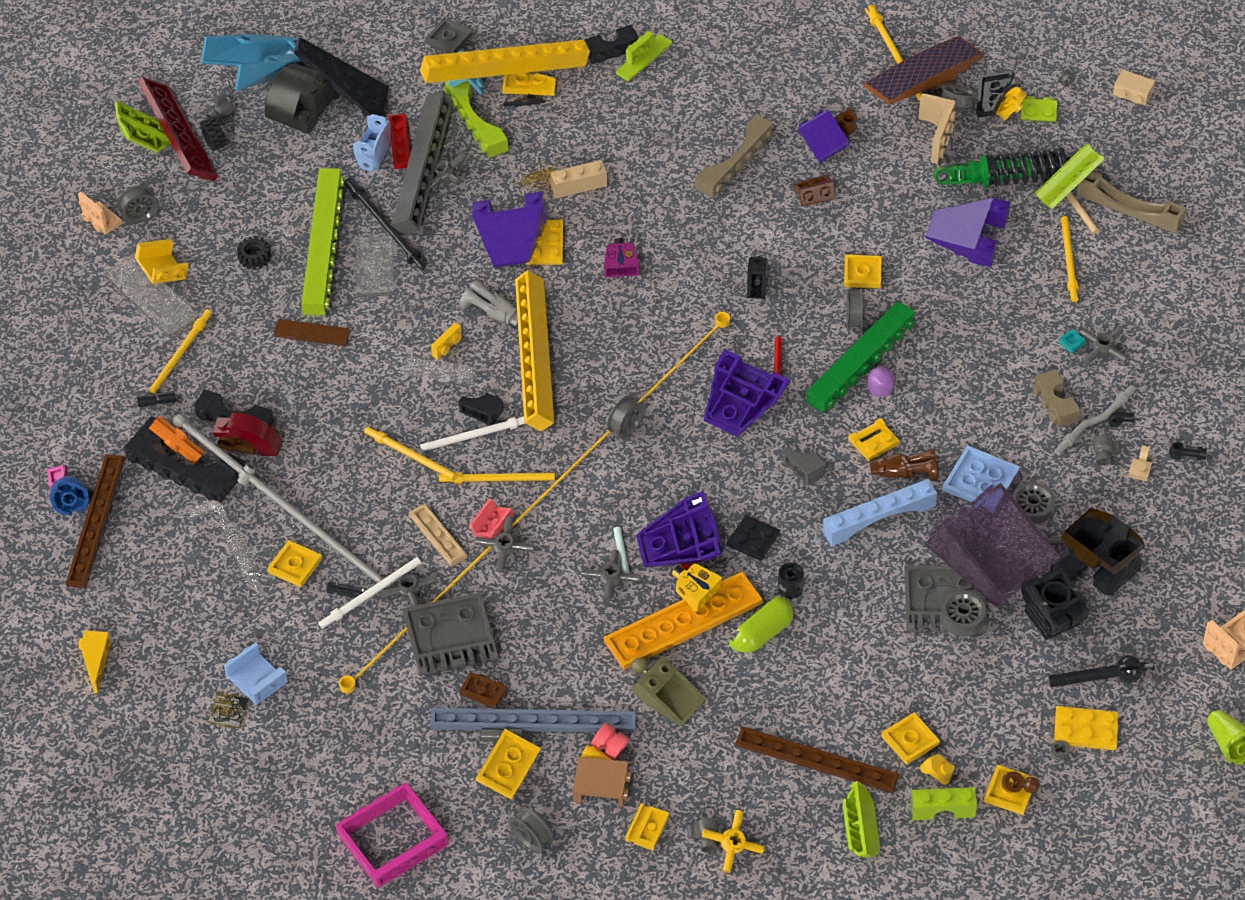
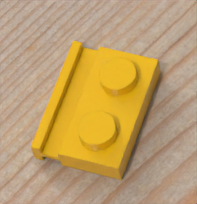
M641 803L625 836V841L634 842L635 845L654 851L669 819V812L651 806L647 807Z

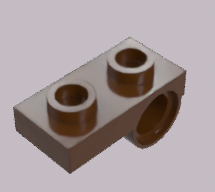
M849 108L834 117L843 133L852 134L856 131L857 115L852 109Z
M219 437L217 441V446L222 450L252 455L256 451V448L251 443L241 438Z

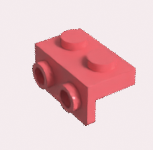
M488 499L469 527L476 537L495 539L504 529L506 516L513 517L515 513L512 508L497 507L493 499Z

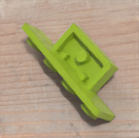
M647 31L636 42L628 46L626 49V63L616 70V75L626 81H630L672 45V41L661 34L654 38V34Z

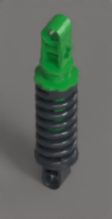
M1059 147L1053 151L1044 150L1042 153L1036 150L1033 154L1030 151H1026L1024 154L1016 152L1014 156L1011 153H1007L1005 156L997 154L995 158L992 155H981L980 161L974 162V160H969L968 164L936 167L933 171V178L941 185L966 184L969 182L971 185H976V183H982L984 189L993 184L997 187L1000 185V181H1003L1005 186L1009 185V180H1012L1013 184L1017 185L1019 179H1022V182L1027 184L1028 178H1031L1032 182L1036 183L1038 181V174H1040L1041 181L1046 182L1047 174L1050 173L1051 178L1075 154H1065L1064 148ZM945 171L946 177L939 180V173Z

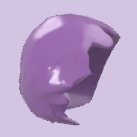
M884 366L872 369L868 374V389L870 393L877 397L889 396L895 385L894 373Z

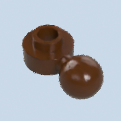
M1016 771L1005 773L1001 780L1004 790L1010 793L1018 792L1022 788L1028 793H1035L1040 787L1037 778L1027 777L1024 780L1023 776ZM1010 778L1014 781L1013 786L1009 784Z

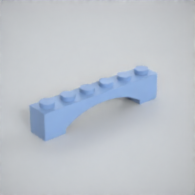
M926 479L824 518L823 533L830 545L834 546L849 540L859 530L885 517L909 511H918L919 513L935 507L937 492L930 481Z

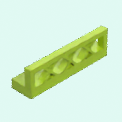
M1086 143L1034 194L1046 207L1053 209L1104 158Z

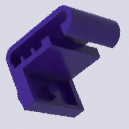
M829 109L822 110L816 113L811 120L807 119L799 124V134L801 137L803 136L819 163H822L850 145Z

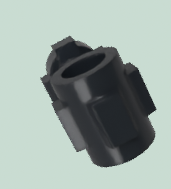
M1174 442L1170 446L1169 455L1172 459L1178 460L1181 456L1196 457L1198 461L1206 460V448L1198 446L1197 449L1184 448L1180 442Z

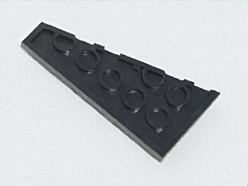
M301 37L296 41L294 54L308 67H314L320 73L319 76L323 80L326 78L333 84L331 87L351 105H357L365 117L372 114L383 117L389 86Z

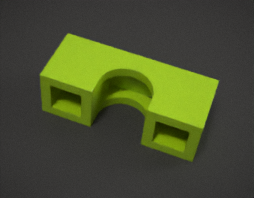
M975 787L912 790L911 811L913 820L934 819V815L941 811L953 812L954 818L976 817L977 800Z

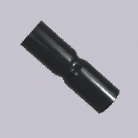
M175 391L137 396L138 407L176 402Z

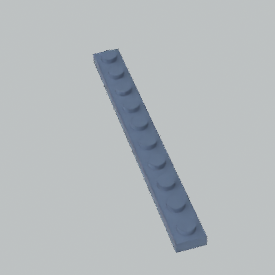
M432 708L430 728L432 730L523 729V731L598 732L602 725L607 722L616 728V733H635L636 711Z

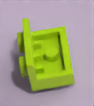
M1027 96L1022 101V121L1056 122L1057 100H1053L1050 97L1040 100L1036 99V97Z

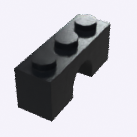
M628 25L616 29V40L605 41L600 35L584 39L590 51L588 58L592 64L617 58L620 55L626 54L628 46L636 42L639 36L633 26Z

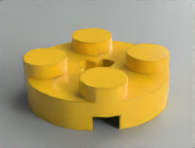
M1012 88L1005 94L1006 99L1001 102L996 114L1001 119L1006 120L1013 112H1019L1023 107L1022 101L1027 94L1021 88Z

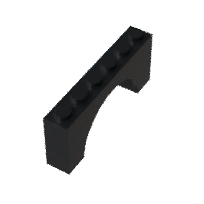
M153 416L144 423L125 445L126 458L131 463H138L148 471L153 470L162 478L173 480L178 486L183 485L195 494L200 493L204 495L209 501L221 503L238 483L239 473L222 459L206 466L185 465L172 459L163 449L164 440L149 429L156 419ZM230 453L228 454L234 460L240 463L243 467H245V460L240 459Z

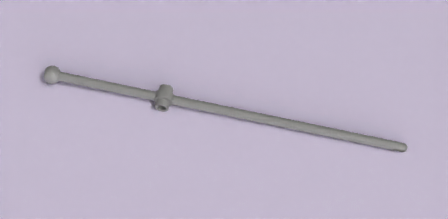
M177 414L173 418V425L175 427L186 430L239 473L238 482L247 486L251 482L376 583L384 579L255 476L256 467L254 465L246 463L245 467H243L189 424L185 415ZM390 584V585H388L387 587H385L384 589H385V590L391 589V588H394V586Z

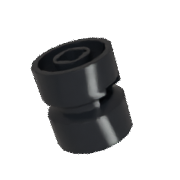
M786 563L780 567L778 571V592L782 597L793 599L802 594L804 571L800 565Z

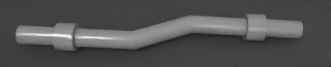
M1130 385L1123 393H1120L1104 413L1083 420L1070 434H1067L1062 439V443L1054 452L1057 455H1061L1067 447H1071L1076 442L1075 439L1087 427L1107 420L1120 406L1126 404L1128 398L1136 390L1135 387Z

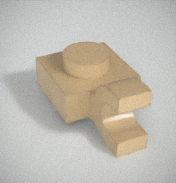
M1142 446L1139 459L1133 458L1128 477L1142 481L1148 480L1152 465L1151 462H1147L1150 447Z

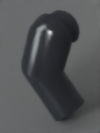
M1115 412L1108 419V424L1115 428L1123 422L1134 423V413Z

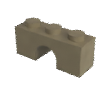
M1054 369L1035 375L1032 388L1034 393L1041 398L1042 407L1044 409L1047 408L1051 422H1055L1057 427L1060 428L1079 422L1081 410L1073 397L1066 399L1057 397V395L1063 392L1064 382L1057 370Z

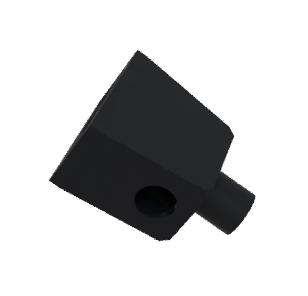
M761 256L749 257L747 298L765 299L767 258ZM759 279L760 285H754V280Z

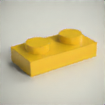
M454 323L431 345L434 358L439 359L442 355H446L454 344L460 342L462 334L459 324Z

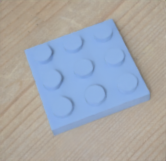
M967 445L945 481L942 491L996 512L1018 475L1020 466Z

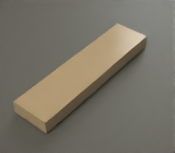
M426 504L409 512L411 519L450 567L467 558L465 551Z

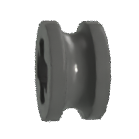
M1068 69L1064 70L1058 77V82L1062 83L1064 87L1069 86L1075 80V75Z
M1061 740L1055 741L1050 751L1052 758L1057 761L1067 759L1070 750L1069 745ZM1056 749H1058V750L1064 749V752L1062 753V752L1060 751V752L1057 753V752H1056Z

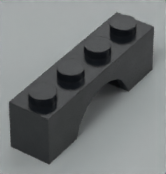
M205 389L194 405L196 417L203 421L209 420L216 423L217 418H230L232 413H242L256 417L270 426L274 422L273 410L254 405L245 411H231L223 405L221 394Z

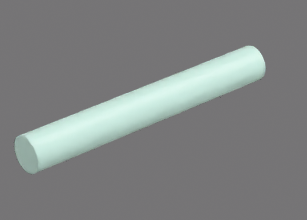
M615 527L613 531L617 550L619 551L620 567L623 573L630 574L622 531L620 527Z

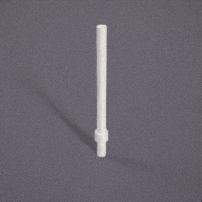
M524 416L520 418L512 417L505 422L420 444V448L423 452L508 428L512 430L518 428L519 425L525 424Z
M418 557L341 608L331 611L329 616L318 622L319 626L324 629L334 621L338 622L343 618V615L420 565L421 562Z

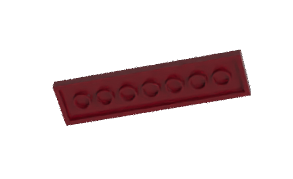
M141 76L138 80L141 90L145 94L147 102L151 105L153 113L157 116L159 124L163 127L166 137L170 140L172 148L177 153L178 159L184 166L185 172L204 180L215 181L218 175L170 87Z

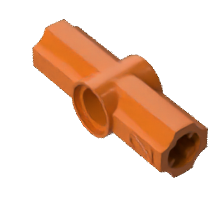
M158 416L149 427L151 431L164 440L167 446L176 453L179 452L192 464H195L204 453L202 449L189 440L185 433L177 427L174 428L161 416Z

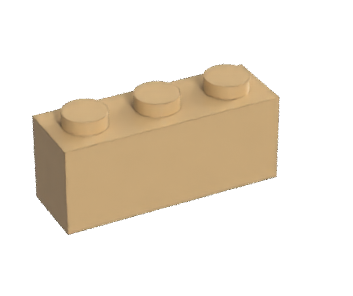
M602 160L550 172L551 188L555 198L606 187L607 172Z

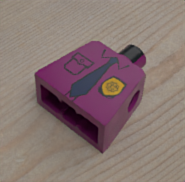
M616 238L614 244H608L604 261V277L639 276V262L633 244L625 243L623 238Z

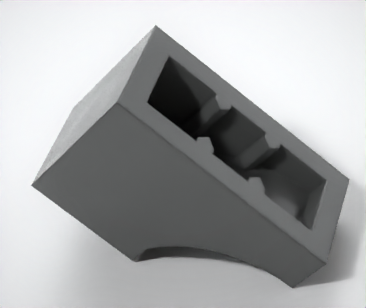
M790 448L783 451V463L807 486L825 475L826 462L816 453L802 454Z

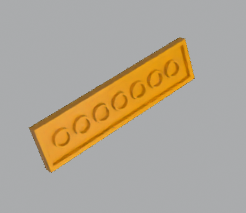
M742 571L723 580L721 588L698 612L694 611L683 599L605 636L604 642L622 669L626 670L631 667V663L635 658L641 657L647 660L762 605L763 599Z

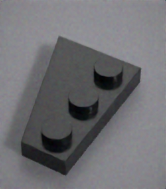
M1014 70L980 75L979 96L977 97L976 107L978 118L996 114L1015 77Z

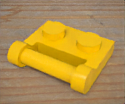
M882 418L875 420L874 424L848 435L849 441L868 461L896 447L900 442L885 425ZM877 430L881 431L877 435L867 439L864 442L860 441V439L868 436L869 434Z

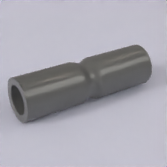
M481 729V741H498L504 730ZM507 729L523 738V729Z

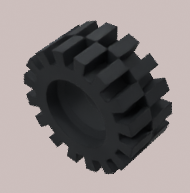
M214 116L200 122V129L204 135V140H206L211 151L226 146L224 132Z
M255 236V239L249 237V240L245 238L243 243L240 242L239 246H237L239 263H242L243 267L247 266V269L253 267V270H255L257 266L260 269L262 264L266 266L267 262L270 261V247L268 242L264 241V238L259 240L258 236ZM251 251H260L257 255H248Z

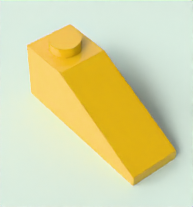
M85 630L83 638L79 640V650L82 651L93 691L98 693L111 640L108 632Z

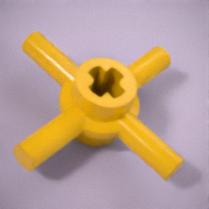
M741 810L735 811L732 829L726 830L723 834L704 829L702 832V837L721 842L722 848L726 851L723 872L731 873L734 855L740 853L743 849L763 854L764 851L763 845L746 841L744 834L740 831L744 813Z

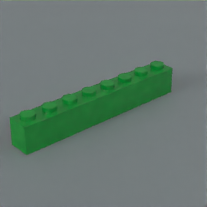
M897 301L807 390L806 402L823 413L828 409H832L836 401L840 397L843 398L847 394L848 389L851 386H855L859 378L863 374L866 375L874 363L877 364L881 360L882 355L885 352H889L893 344L897 340L900 341L908 329L911 330L916 323L915 311Z

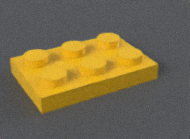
M547 220L543 224L541 236H538L536 248L530 262H527L526 265L563 264V220Z
M1056 706L1054 742L1061 740L1069 746L1116 750L1118 712Z
M504 729L475 780L512 800L541 748Z

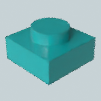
M1073 329L1059 338V344L1071 354L1084 346L1086 342Z

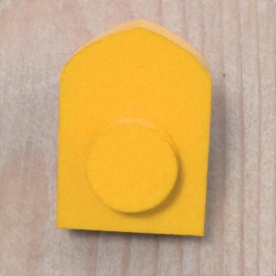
M940 754L929 757L920 766L922 773L930 774L944 785L949 784L955 768L954 765Z

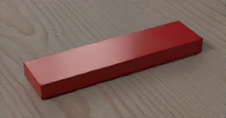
M406 114L388 115L394 169L407 168L410 158Z

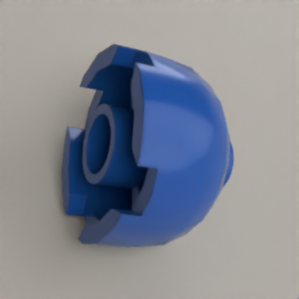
M64 476L56 480L52 485L49 499L55 511L69 516L71 512H82L86 508L89 494L87 486L82 480L74 476Z

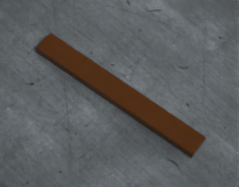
M105 454L65 583L67 587L86 589L123 469L124 456Z
M743 726L735 743L737 747L853 782L858 781L863 785L889 793L894 792L899 779V773Z

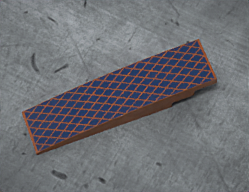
M957 36L898 63L864 83V87L887 104H892L956 79L958 73L970 68L971 63L981 60L984 53L960 36Z

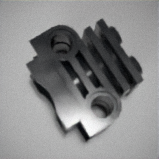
M1055 566L1053 570L1042 574L1040 579L1035 577L1029 581H1022L1021 593L1026 602L1024 612L1045 641L1079 626L1080 622L1088 618L1089 608L1084 603L1085 597L1074 586L1063 568L1059 570Z

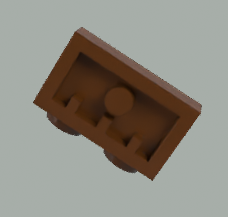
M826 175L792 184L793 191L800 197L802 207L835 198L833 181Z
M472 672L468 674L459 690L461 696L497 709L502 698L506 699L508 696L507 686L502 682L493 681L482 674Z

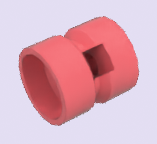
M605 722L593 738L591 744L599 750L605 749V754L616 760L630 738L622 732L616 733V728Z

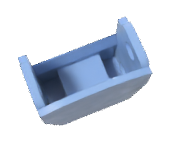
M372 114L367 117L368 128L361 142L353 143L357 163L363 170L367 171L378 170L390 148V121L385 117Z

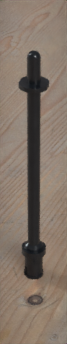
M353 178L346 179L344 186L351 192V196L363 203L408 255L407 262L409 264L415 263L420 270H424L426 265L421 260V252L419 250L413 251L364 195L365 189L362 186H359Z

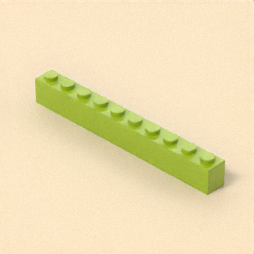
M319 168L302 296L303 315H325L326 309L330 307V299L327 297L331 295V284H329V281H333V270H331V267L335 266L333 253H336V243H334V240H338V229H336V226L340 225V217L337 215L341 213V202L339 200L343 199V189L341 187H344V176H341L340 169Z

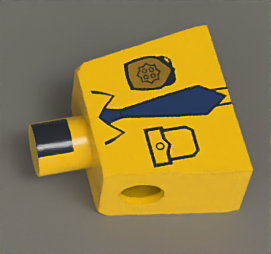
M693 564L688 570L678 565L672 572V575L678 579L676 592L696 612L721 588L722 577L698 564Z

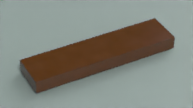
M278 319L274 330V337L346 346L350 336V328Z

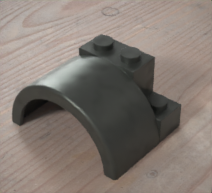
M290 63L279 71L269 88L265 102V117L309 134L318 123L317 118L332 100H337L340 97V94L331 87L333 85L326 78L323 80L319 76L320 73L297 63ZM300 103H302L304 111L298 113Z

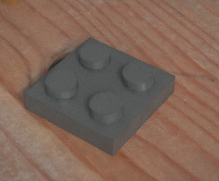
M443 18L425 38V42L447 53H457L473 35V30Z

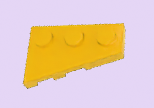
M539 73L504 75L502 92L503 94L555 96L556 78Z

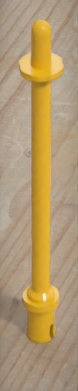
M874 5L867 6L868 8L865 9V12L870 18L871 25L877 27L897 64L904 61L882 23L884 20L883 16L878 13ZM922 92L915 95L919 101Z

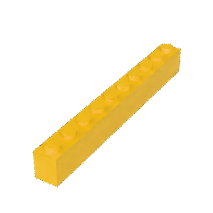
M584 40L428 55L423 57L420 72L425 83L575 68L586 65L590 51Z
M527 270L515 279L524 423L538 431H543L554 423L544 279Z

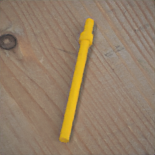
M1067 216L1061 217L1069 280L1067 287L1068 291H1070L1071 301L1077 302L1079 285L1075 276L1069 220Z
M206 309L203 315L195 321L193 329L150 387V392L155 394L197 334L203 331L207 320L212 315L210 310Z
M370 427L365 428L364 433L375 438L376 442L390 446L453 481L457 478L456 473L389 438L386 433L378 432Z
M454 472L457 474V478L454 481L439 474V482H454V484L479 481L555 480V473L462 474V472Z

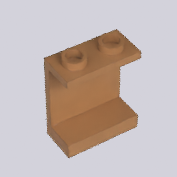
M578 757L573 787V802L582 803V797L585 795L618 799L619 807H623L624 800L628 801L629 788H626V784L631 782L632 770H628V762Z

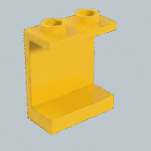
M171 239L137 243L135 259L152 284L186 279L188 263L178 264L172 256L174 243Z

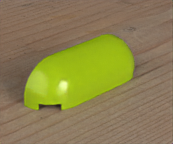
M777 596L739 626L737 629L739 633L734 640H730L729 646L743 653L753 652L761 648L792 621L794 610L790 601L784 596L783 598Z
M855 781L850 786L852 789L848 793L847 798L843 799L848 847L857 856L871 858L877 856L880 852L875 806L865 786Z

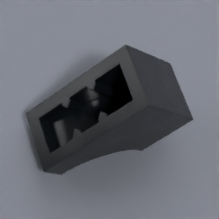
M488 393L478 398L462 396L458 401L460 413L488 425H493L503 412V400L498 396Z

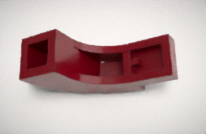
M232 413L230 418H217L212 431L214 437H236L248 441L256 448L260 456H278L283 442L279 434L269 424L256 417L242 413Z

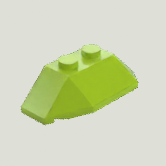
M119 101L115 103L120 132L127 140L156 153L171 145L158 119Z

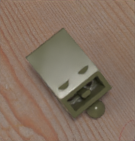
M664 656L654 662L649 669L647 668L646 660L641 657L635 658L631 663L632 670L638 674L642 673L643 676L630 690L642 702L680 726L707 699Z

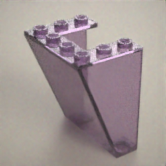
M999 483L997 486L992 484L986 488L983 493L970 503L972 507L968 510L964 507L954 518L949 516L943 520L940 525L928 534L929 539L925 542L929 549L995 607L1021 589L1022 581H1029L1035 578L1061 558L1002 483Z

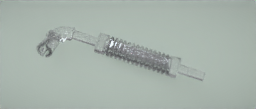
M204 500L198 505L187 508L186 510L191 520L211 512L218 514L222 522L220 530L239 567L241 575L246 584L252 585L257 597H263L265 593L258 581L261 578V573L236 522L229 521L224 505L215 500Z

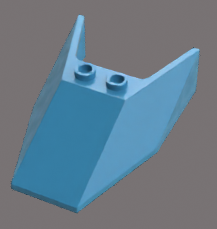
M257 34L207 36L204 39L201 57L202 64L239 67L235 85L236 91L272 81L284 66L290 63L302 65L304 62L294 54L296 41L299 38Z

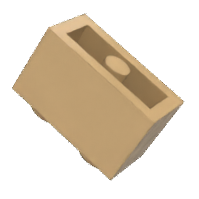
M1122 70L1114 84L1113 95L1146 106L1153 94L1155 80Z

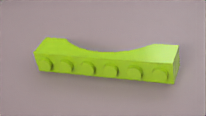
M445 81L444 92L453 101L452 106L454 108L457 107L460 118H464L467 129L472 130L474 140L476 142L479 141L482 152H486L489 158L507 152L508 139L501 128L483 121L472 110L469 104L472 95L471 84L465 81L455 87H451L448 81Z

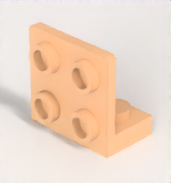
M78 193L80 200L78 202L82 209L81 215L86 222H91L98 232L101 231L106 235L122 224V220L100 201L94 203L84 193Z

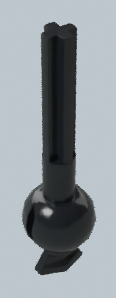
M1125 655L1117 660L1116 665L1048 675L1050 688L1119 677L1125 683H1133L1141 678L1142 672H1146L1148 669L1155 670L1153 660H1150L1149 663L1145 661L1140 662L1133 655Z

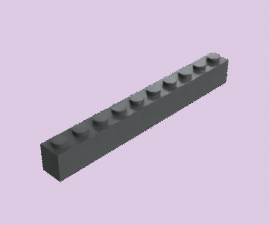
M444 90L427 95L391 224L403 236L417 232L420 229L435 172L434 167L438 161L453 101Z

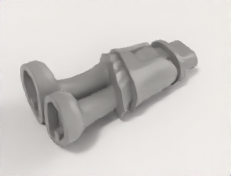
M477 279L472 282L470 289L467 288L463 293L459 303L460 307L467 309L474 304L483 309L490 318L507 325L518 326L517 308L496 292L492 294L484 287V283L481 280ZM479 296L484 297L485 299H487V300L490 301L491 303H488L487 301H485L484 299H482V298L479 297Z

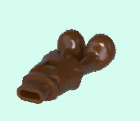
M935 448L910 456L899 455L898 453L870 462L871 475L880 474V477H882L883 474L884 477L907 478V476L912 478V473L922 472L928 473L931 481H938Z

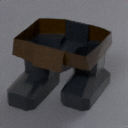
M1090 508L1064 531L1061 540L1069 548L1050 563L1049 568L1050 571L1055 566L1059 570L1063 568L1070 580L1073 581L1088 567L1095 569L1101 566L1093 575V586L1105 595H1113L1140 571L1141 559L1137 555L1145 548V544L1133 529L1114 515Z

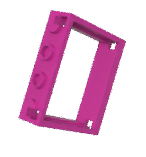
M407 782L397 788L394 787L391 792L376 798L371 804L359 808L356 813L348 818H343V821L336 824L337 835L377 888L449 845L447 833ZM406 800L433 835L375 870L348 834Z

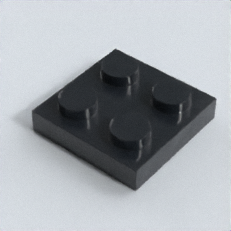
M745 515L727 541V546L762 561L780 535V530Z

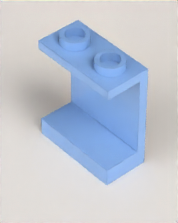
M256 642L246 647L236 657L229 659L224 665L226 676L255 705L288 682L286 671L281 667L276 670L260 654Z

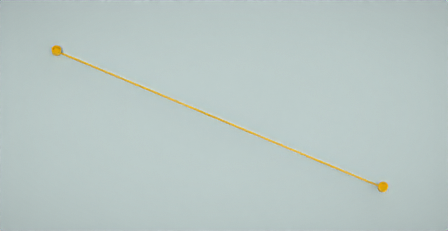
M727 312L717 313L715 316L716 326L637 403L642 402L718 327L725 328L729 326L730 315ZM608 430L512 524V528L585 458L610 431ZM489 546L432 602L438 601L492 547ZM407 627L354 678L348 675L343 676L339 680L340 690L347 694L353 692L356 688L355 680L407 631Z

